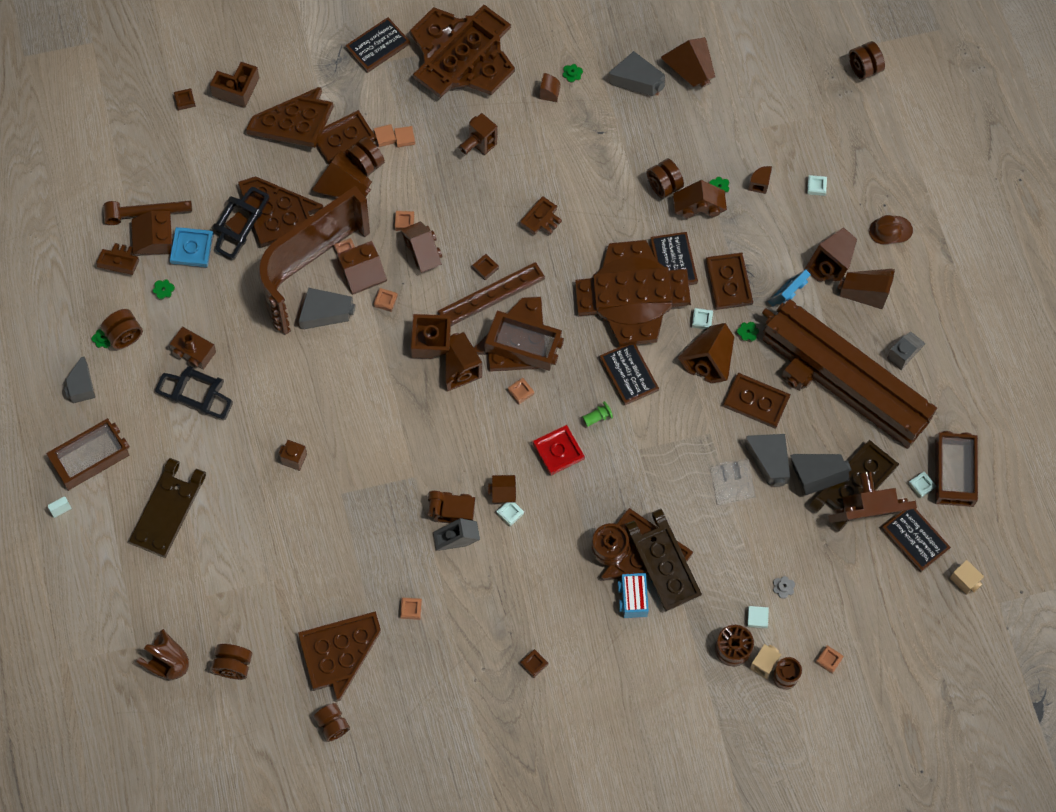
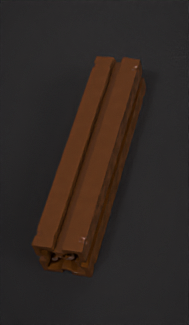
M789 299L786 304L783 302L777 309V315L767 308L763 310L762 314L768 320L765 323L766 327L763 330L764 336L762 341L771 345L774 350L790 362L796 357L814 370L812 375L814 380L893 439L901 442L904 447L909 449L920 433L929 425L937 410L935 405L929 403L927 399L801 306H797L793 300Z

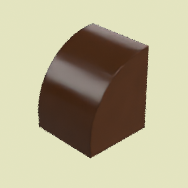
M543 73L540 87L541 100L558 102L561 83L556 77Z
M772 166L761 167L753 173L749 191L767 193Z

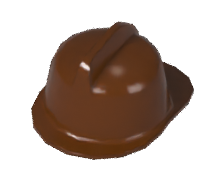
M885 215L871 223L869 234L872 240L879 244L902 243L911 238L913 227L904 217Z

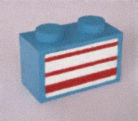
M646 573L622 574L621 581H618V593H622V600H619L620 612H623L624 618L648 617Z

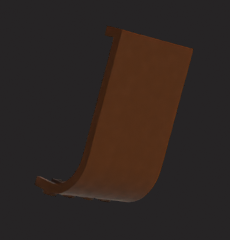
M356 186L275 240L265 250L261 258L260 277L267 310L273 320L272 324L277 331L281 330L284 335L291 332V329L288 327L290 322L287 319L288 313L285 311L287 309L284 304L285 298L277 290L278 287L290 276L358 230L364 237L370 234L367 198Z

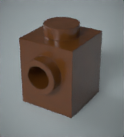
M796 357L784 369L782 378L786 380L790 387L800 391L803 387L807 388L811 384L814 370Z
M287 440L286 444L282 445L279 451L282 465L300 471L307 456L306 446Z
M492 475V483H488V495H492V503L516 502L515 475Z

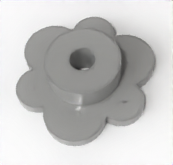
M786 576L774 580L773 584L775 587L773 591L780 598L785 599L788 595H793L795 587L793 580H788Z

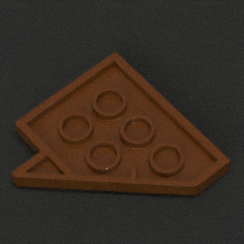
M317 87L252 116L246 128L247 134L315 148L334 108L333 102L320 100L322 88Z
M256 176L238 182L242 196L251 187H255L267 193L270 197L262 211L261 217H258L253 225L261 247L272 244L275 240L309 218V214L316 213L323 208V205ZM252 193L246 203L258 209L265 197Z
M524 297L507 314L543 324L541 297ZM503 323L496 341L497 343L546 357L544 335ZM488 334L474 347L478 355L489 354L490 372L541 369L485 351V341Z
M630 508L617 523L626 531L625 524L634 520L638 525L641 535L658 528ZM630 537L625 558L620 563L609 566L601 578L603 581L619 579L622 577V574H648ZM651 537V541L655 542L656 538ZM677 541L688 562L693 555V551Z
M376 611L298 632L313 691L333 686L337 702L341 701L381 633Z

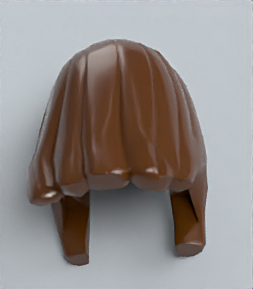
M164 629L159 632V635L154 640V644H147L144 647V650L153 655L152 660L147 662L140 657L136 661L145 669L169 680L181 678L186 674L189 667V659L186 652Z

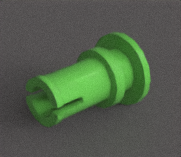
M605 401L603 402L604 406H598L593 412L582 416L587 427L602 419L603 421L606 420L608 416L611 419L613 418L611 408Z

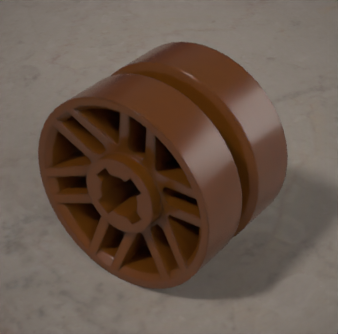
M867 42L849 51L851 68L860 80L867 79L884 71V57L875 42Z
M367 137L360 139L356 142V145H352L345 152L346 156L367 177L374 172V169H378L385 163L378 147Z
M669 158L646 171L650 186L661 199L684 187V180L680 170Z
M121 309L112 313L101 324V330L114 349H123L130 346L143 333L142 327L129 309Z
M613 523L600 526L595 531L592 540V554L595 559L604 565L620 563L627 554L629 544L627 532L621 526Z
M741 625L725 627L719 633L715 644L717 658L723 664L731 667L744 664L749 659L754 647V639L751 632Z
M218 644L214 654L216 659H213L211 671L225 678L244 680L247 678L249 671L247 665L251 663L253 653L237 645Z

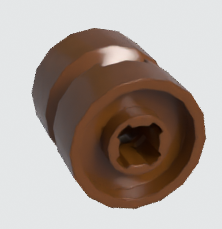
M792 657L781 659L773 672L775 685L783 690L793 688L802 674L800 662Z
M336 703L325 706L314 715L318 726L323 727L322 733L328 742L342 737L350 730L346 719L341 718L342 712Z

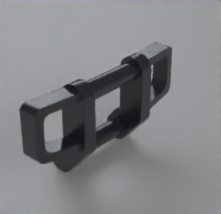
M251 187L241 200L232 196L228 198L227 206L217 223H214L212 226L213 230L221 234L216 246L218 253L231 260L236 259L242 246L247 241L246 237L257 218L261 217L262 211L270 200L267 193ZM252 193L265 197L258 209L246 203ZM235 206L251 213L240 235L224 227ZM225 236L239 242L233 254H229L221 249Z
M187 366L181 376L163 373L155 389L157 394L167 397L175 403H183L200 410L202 414H209L222 420H226L233 405V401L230 398L219 393L224 379L219 377L216 379L194 370V367ZM191 377L211 384L204 403L182 395ZM167 378L178 380L172 395L161 391ZM216 395L227 401L225 410L221 415L210 411Z

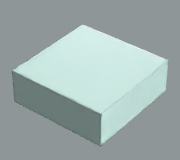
M809 175L807 194L825 196L827 177Z
M695 308L692 328L705 330L712 325L713 311Z
M925 471L908 483L920 499L936 488V485Z
M62 497L48 505L54 518L72 509L66 497Z
M506 502L497 510L496 514L509 526H512L524 514V511L515 502Z
M749 606L747 627L768 628L769 607Z

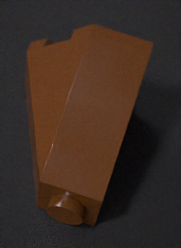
M705 37L688 40L661 56L665 63L693 87L701 86L703 88L711 84L710 80L715 78Z
M340 150L312 190L339 197L356 186L367 197L371 191L369 186L372 181Z
M843 227L819 244L804 270H807L817 281L842 280L850 267L857 238Z
M895 269L847 272L845 279L842 278L838 289L841 290L839 297L883 309L890 292Z
M726 323L712 325L678 359L688 373L692 375L697 373L705 377V381L711 384L727 381L734 335Z
M464 332L460 334L454 333L450 336V351L446 353L447 392L482 378V361Z

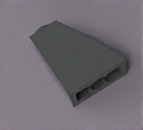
M633 51L609 72V83L613 86L654 96L657 92L664 89L665 74Z
M308 287L299 319L300 329L305 330L348 322L350 316L355 313L356 304H353V297Z
M785 434L746 436L745 447L768 485L780 487L788 484L790 471Z
M841 454L790 455L792 467L805 495L850 480V464L848 460L844 461Z

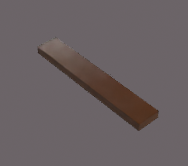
M534 262L438 310V315H451V326L545 280V276L537 263Z

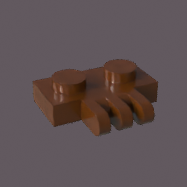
M542 196L520 221V225L533 235H536L540 229L551 235L553 230L557 228L556 224L559 225L562 220L554 214L557 210V205Z
M115 243L112 251L102 249L96 262L97 268L129 275L134 274L139 263V257L132 255V246H129L126 251L127 245H122L119 250L120 244Z

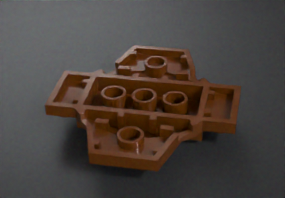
M486 5L479 8L472 16L466 15L465 18L461 19L454 17V14L433 7L410 30V35L424 54V64L413 74V78L439 98L449 89L453 90L455 87L465 86L492 95L515 72V67L504 51H501L500 38L511 29V24Z
M646 240L609 243L603 268L597 274H593L594 278L575 280L578 315H598L600 318L608 320L619 346L657 343L663 315L669 312L672 307L691 305L687 269L668 270V267L658 263Z

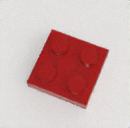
M567 425L533 441V445L550 476L585 460L582 450Z

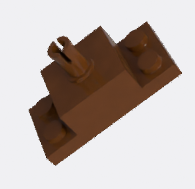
M872 472L859 474L863 491L860 494L843 497L844 509L835 510V514L828 515L829 523L916 509L917 505L916 500L908 502V498L898 499L896 488L878 491L874 489Z

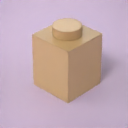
M966 560L953 572L950 579L967 595L971 590L975 593L982 586L981 580L984 576Z
M764 644L752 662L750 669L767 679L782 654L774 646Z

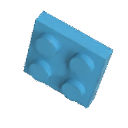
M176 227L170 263L208 267L214 235L213 231Z
M804 270L792 276L768 300L769 304L773 307L792 299L796 295L794 292L797 289L803 288L808 283L806 279L811 274Z

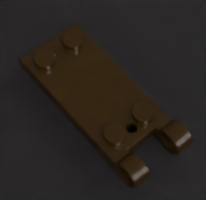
M869 440L849 461L851 467L849 472L850 480L823 489L809 507L818 513L828 501L837 510L844 509L843 497L860 494L863 491L859 474L872 472L874 489L877 490L896 470L899 463ZM849 520L833 522L832 526L840 532Z
M169 458L166 462L164 472L129 540L131 545L163 558L167 557L206 478V472L197 468L192 474L190 483L175 478L174 476L179 469L180 461Z
M660 508L651 512L653 520L658 527L657 529L641 535L638 525L634 520L626 523L625 528L633 541L663 608L667 612L701 597L702 593L669 526L666 516ZM651 537H655L656 541L652 542Z

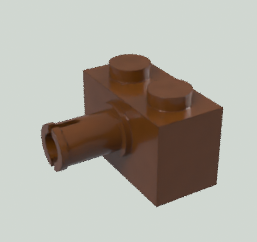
M483 113L473 117L469 122V138L459 145L460 151L467 155L475 147L485 156L497 145L498 126Z
M183 326L170 343L172 354L179 359L184 358L194 368L200 367L203 370L216 353L213 343Z

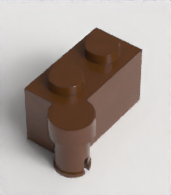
M429 491L427 515L433 517V512L435 511L434 522L452 523L460 518L474 521L475 497L469 494L458 496L452 495L449 492Z

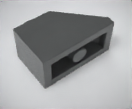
M909 332L891 348L887 359L902 370L926 343L914 333Z
M84 356L79 359L66 378L67 386L64 387L67 398L71 397L73 404L96 398L88 363Z
M461 518L433 532L436 550L438 551L466 547L480 540L477 521Z

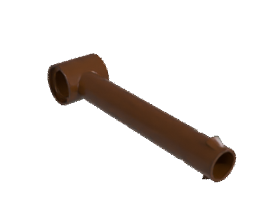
M191 200L120 207L119 202L108 201L103 205L104 222L107 225H118L121 223V218L138 217L149 211H170V214L192 212Z

